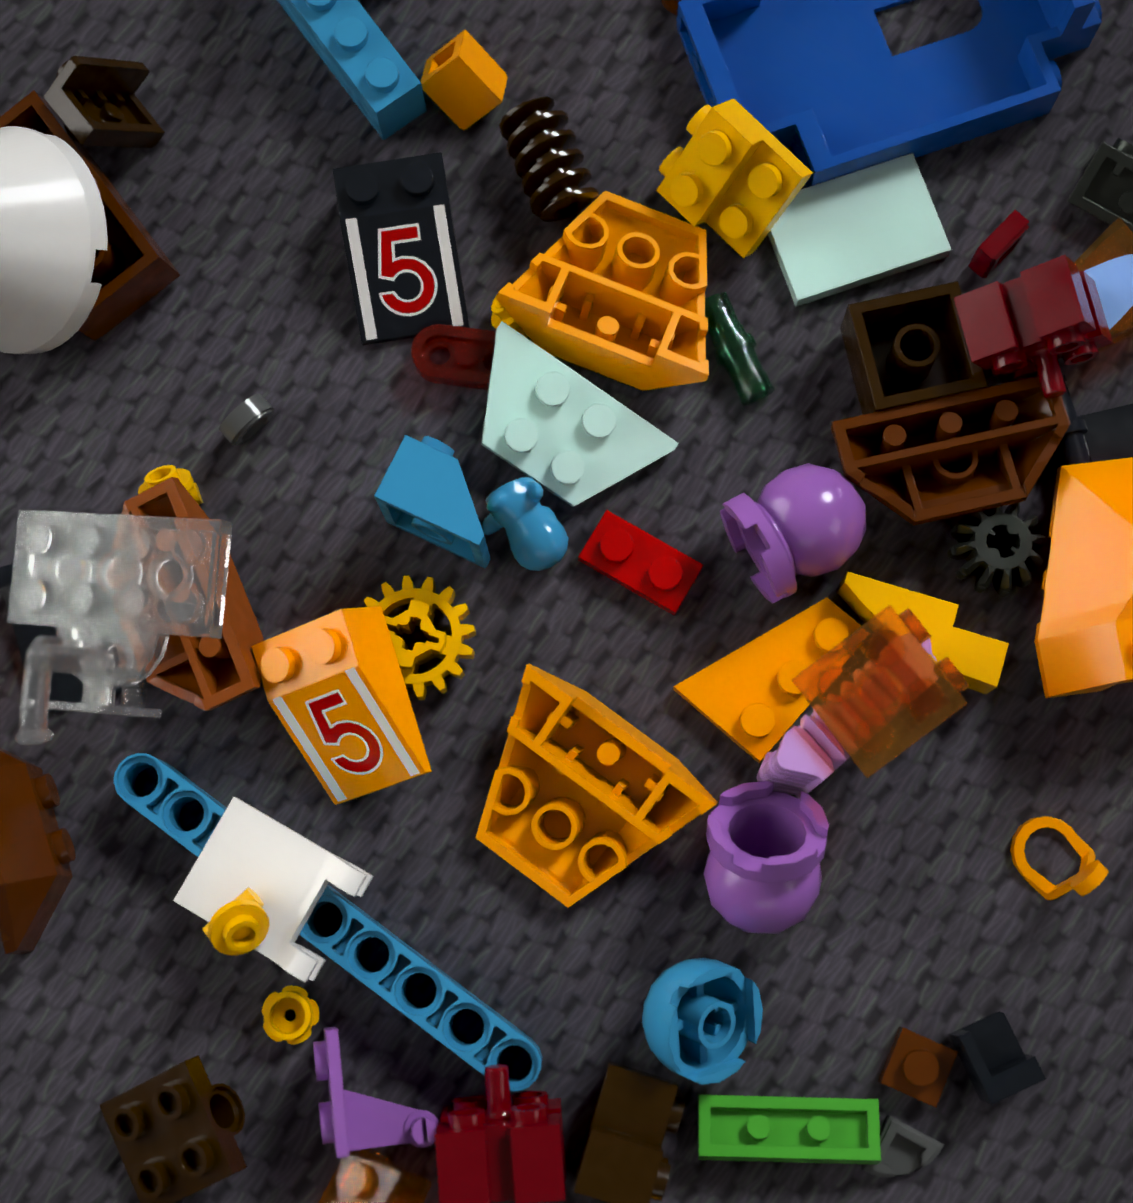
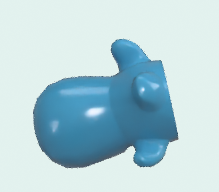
M524 477L510 481L489 494L485 501L487 510L490 513L483 521L482 530L485 535H490L504 527L511 551L517 562L522 567L531 571H542L562 560L567 552L569 538L565 528L558 521L550 507L541 505L540 499L543 497L544 492L542 486L534 478Z

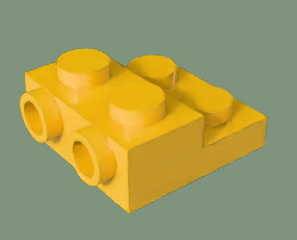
M733 98L713 107L709 104L705 105L691 118L686 130L692 135V138L684 149L681 146L677 147L661 163L659 172L665 178L656 191L694 227L706 222L742 258H745L759 247L813 172Z

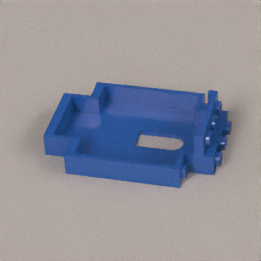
M682 0L678 2L676 28L706 105L709 104L713 107L734 98L786 148L791 146L793 154L813 172L805 183L806 187H810L911 153L917 158L1049 114L1062 88V77L1059 67L1051 59L1089 47L1102 23V10L1099 0H978L982 9V18L976 27L967 32L892 56L875 13L913 0Z

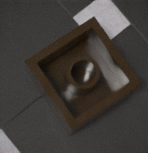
M958 281L848 304L840 331L863 415L987 387L983 368L971 361L954 297L962 295Z

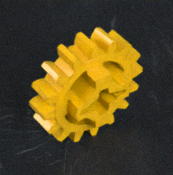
M403 576L402 590L396 592L387 582L381 584L385 598L378 602L373 598L366 597L364 603L367 607H382L406 688H413L419 701L425 700L427 694L426 686L432 684L442 694L446 693L447 686L444 678L448 674L459 679L465 676L463 670L457 664L459 659H474V650L468 645L463 644L465 639L476 636V629L474 625L460 623L470 614L469 608L466 603L454 607L451 606L456 594L450 586L439 595L436 594L435 581L431 577L425 579L421 588H415L410 576ZM410 603L408 610L393 618L387 617L397 607ZM435 608L440 610L449 620L452 636L435 629L433 625ZM420 626L425 637L431 641H426V643L416 642L413 650H408V646L403 638L396 634H412L415 627ZM435 657L443 659L435 668L418 674L420 665Z

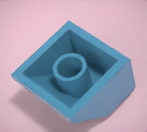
M405 435L374 495L386 522L486 569L491 558L485 535L457 458L452 457L454 450L445 443L429 436H424L420 442Z

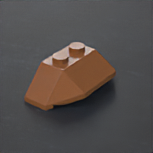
M171 477L124 501L121 518H124L116 539L108 581L147 683L193 703L194 706L205 711H212L259 688L261 677L251 646L262 642L264 637L223 535L178 478Z

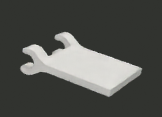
M233 797L173 901L210 922L212 916L219 908L232 902L248 887L251 888L263 901L264 906L262 907L269 918L268 933L262 943L254 950L274 961L294 977L307 982L308 979L311 981L316 979L326 960L313 951L295 943L328 883H332L354 897L356 895L362 897L374 876L322 848L239 798Z

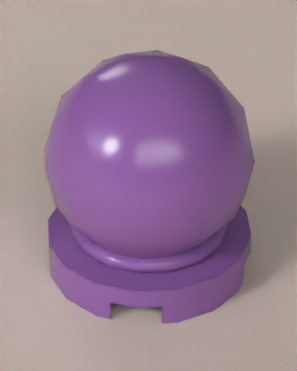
M810 463L780 472L763 487L757 502H754L745 493H741L723 503L724 509L720 510L724 529L734 551L737 553L744 548L747 549L759 570L758 573L750 578L761 594L771 603L796 593V574L815 577L838 570L857 551L866 532V505L853 483L833 469Z
M769 781L742 783L724 791L719 797V805L711 812V815L709 814L707 820L706 838L710 852L704 870V877L711 905L729 924L747 933L778 934L803 921L819 895L822 881L820 862L824 858L829 828L823 808L809 794L801 791L800 799L788 793L773 791L774 782Z

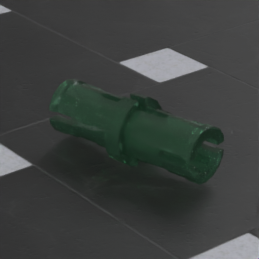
M722 292L720 295L717 293L706 298L705 317L708 318V333L715 347L713 356L717 364L724 365L742 405L746 406L750 401L754 403L769 396L775 388L754 350L757 343L751 333L745 332L729 300L728 294Z

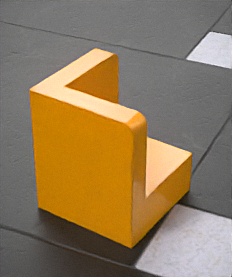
M464 29L426 60L421 85L422 90L460 129L466 130L503 102L508 77L505 71Z

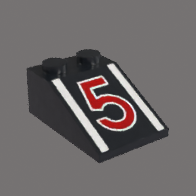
M442 152L333 169L339 218L362 345L470 329Z

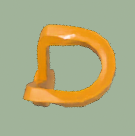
M1048 816L1030 818L1018 827L1012 837L1010 852L1014 866L1021 876L1046 900H1055L1073 889L1081 897L1085 896L1098 887L1108 875L1109 870L1099 860H1095V852L1075 833L1071 826L1061 819ZM1041 828H1051L1062 834L1081 857L1079 872L1057 885L1052 884L1032 869L1026 860L1024 852L1026 841L1033 832Z

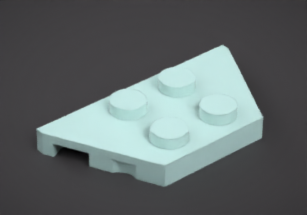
M501 321L495 333V346L481 440L482 446L526 476L534 478L542 487L572 507L675 450L679 444L678 442Z

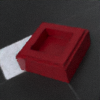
M1015 209L977 248L968 267L979 277L987 278L1019 245L1029 228L1028 224L1030 221Z

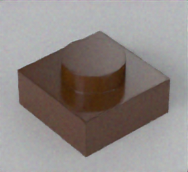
M899 1027L878 1082L936 1108L958 1052L904 1027Z

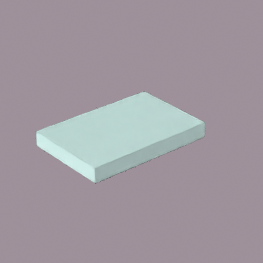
M913 153L801 189L768 233L795 307L948 257L952 250Z

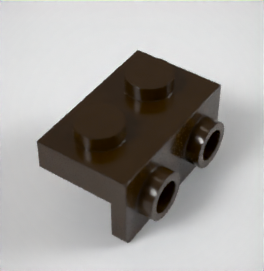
M72 56L58 69L55 81L44 95L46 101L65 123L64 128L66 132L81 145L153 148L165 134L164 130L135 96V92L149 74V70L142 62Z

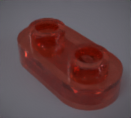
M443 324L428 326L421 330L413 340L411 355L414 366L422 378L432 383L488 390L491 371H488L484 364L489 358L493 357L496 331ZM437 350H446L450 353V358L446 363L438 365L430 360L431 355Z

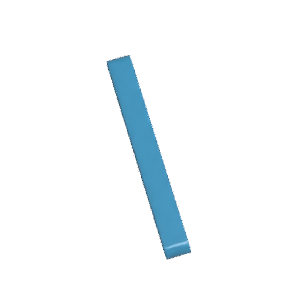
M136 753L127 756L119 763L114 774L116 792L126 803L199 857L227 807L170 764L146 753ZM154 767L158 774V784L151 794L140 797L135 788L136 778L142 770ZM199 801L204 810L203 820L196 829L185 831L180 824V812L187 803ZM327 885L300 932V936L484 1076V1069L487 1066L499 1064V1056L504 1048L518 1045L530 1053L532 1069L525 1077L520 1079L509 1077L510 1091L524 1090L536 1081L542 1068V1054L539 1046L532 1038L330 885ZM333 903L341 911L342 925L334 935L325 937L316 929L314 923L315 915L321 906ZM372 938L383 940L389 950V960L386 966L378 972L367 970L362 965L360 959V951L363 944ZM418 973L430 976L437 988L434 1001L425 1008L413 1005L408 1000L406 994V985L409 979ZM462 1009H472L478 1012L483 1019L484 1032L482 1037L476 1042L465 1043L454 1034L452 1028L453 1019Z

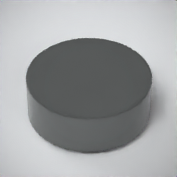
M257 393L238 405L223 420L219 431L232 445H241L271 420L274 408L261 393Z

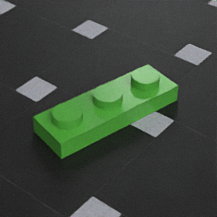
M699 1095L698 1160L879 1165L881 1162L879 1099Z

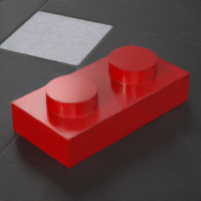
M608 510L605 511L578 556V561L674 616L704 566Z

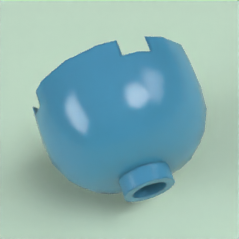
M696 958L676 963L664 970L655 980L644 1002L642 1025L649 1048L669 1070L696 1083L704 1085L719 1083L736 1073L745 1063L744 1060L738 1057L744 1051L747 1042L750 1041L756 1044L760 1035L763 1006L759 988L753 980L744 977L741 970L718 960Z

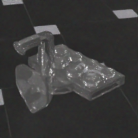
M19 509L7 623L56 627L57 637L37 636L27 649L20 702V732L15 736L17 743L22 745H39L53 739V732L48 729V709L161 718L162 709L146 707L148 692L146 678L153 673L164 658L169 636L222 639L232 522L221 519ZM52 672L74 674L83 682L82 701L49 700ZM122 688L120 705H115L116 691L112 689Z

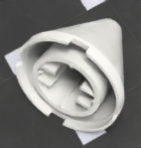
M6 126L0 128V352L11 354L43 353L62 345L70 339L86 321L95 305L102 284L93 283L91 279L96 250H107V223L97 184L83 159L69 144L55 135L43 134L24 127Z

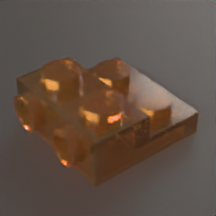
M888 605L792 679V682L867 779L968 703L961 692L969 687L970 684L947 656L937 663L922 643L932 636L910 608L898 614L893 606Z

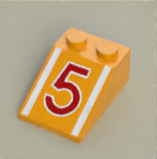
M381 606L339 609L251 646L267 701L334 805L354 800L432 772Z

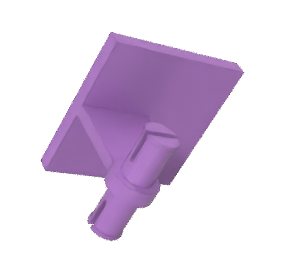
M335 1026L323 1028L324 1041L313 1042L317 1081L328 1080L330 1101L318 1103L322 1143H333L337 1158L349 1157V1151L407 1143L422 1148L432 1145L435 1142V1131L439 1123L433 1113L343 1089L338 1029Z

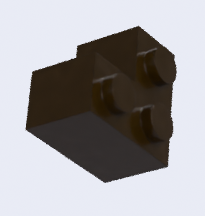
M612 1061L608 1062L575 1174L573 1192L607 1203H650V1199L662 1201L671 1170V1165L668 1164L669 1158L663 1156L662 1143L665 1132L677 1133L686 1100L676 1096L678 1090L677 1082Z

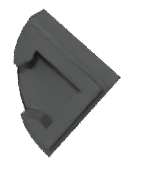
M887 1114L880 1129L881 1162L879 1165L864 1164L862 1169L880 1177L910 1174L930 1164L940 1153L944 1144Z

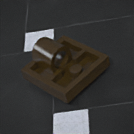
M199 1055L183 1061L99 1105L140 1203H175L247 1167L234 1138L243 1129L245 1123V1111L242 1101L230 1086L223 1083L211 1085Z

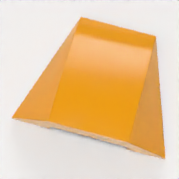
M606 190L564 229L562 237L544 254L539 253L533 258L529 268L513 284L508 282L497 294V301L528 337L543 350L555 357L634 388L645 391L705 382L709 376V360H706L708 318L705 317V290L707 288L706 230L698 226L694 227L688 222Z
M526 664L521 681L523 683L514 715L510 718L504 750L498 769L495 770L475 838L569 908L650 849L671 837L673 833L693 819L714 807L718 802L678 758L587 691L538 667Z

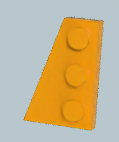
M826 597L673 686V690L755 761L760 763L765 754L774 747L871 633Z

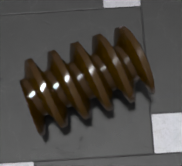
M548 96L534 98L512 108L502 117L499 127L502 137L508 141L507 149L509 155L515 160L516 173L523 179V191L531 198L529 203L532 213L540 217L544 222H553L570 218L586 209L599 197V192L594 187L582 188L591 180V172L587 168H576L584 160L583 152L579 149H569L576 142V135L570 129L562 130L568 123V115L562 110L551 111L555 103L554 99Z

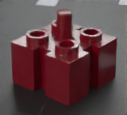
M1066 255L1021 271V277L1003 284L996 281L954 297L971 361L984 370L991 369L993 375L1005 382L1038 376L1044 398L1047 399L1059 397L1067 391L1058 359L1063 358L1065 365L1083 363L1098 356V348L1113 343L1095 281L1084 271L1079 272L1078 266Z
M504 1064L487 1066L484 1069L486 1096L469 1095L458 1097L452 1100L453 1106L443 1107L440 1123H438L435 1131L439 1203H491L502 1201L543 1203L566 1201V1160L561 1098L548 1099V1092L524 1091L512 1095L513 1105H511L508 1066Z

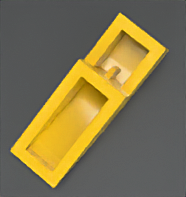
M851 572L846 573L840 582L837 593L855 614L886 643L889 644L898 636L923 632L929 636L932 655L937 659L934 667L935 674L950 682L985 695L997 688L1009 643L953 627L959 607L958 604Z

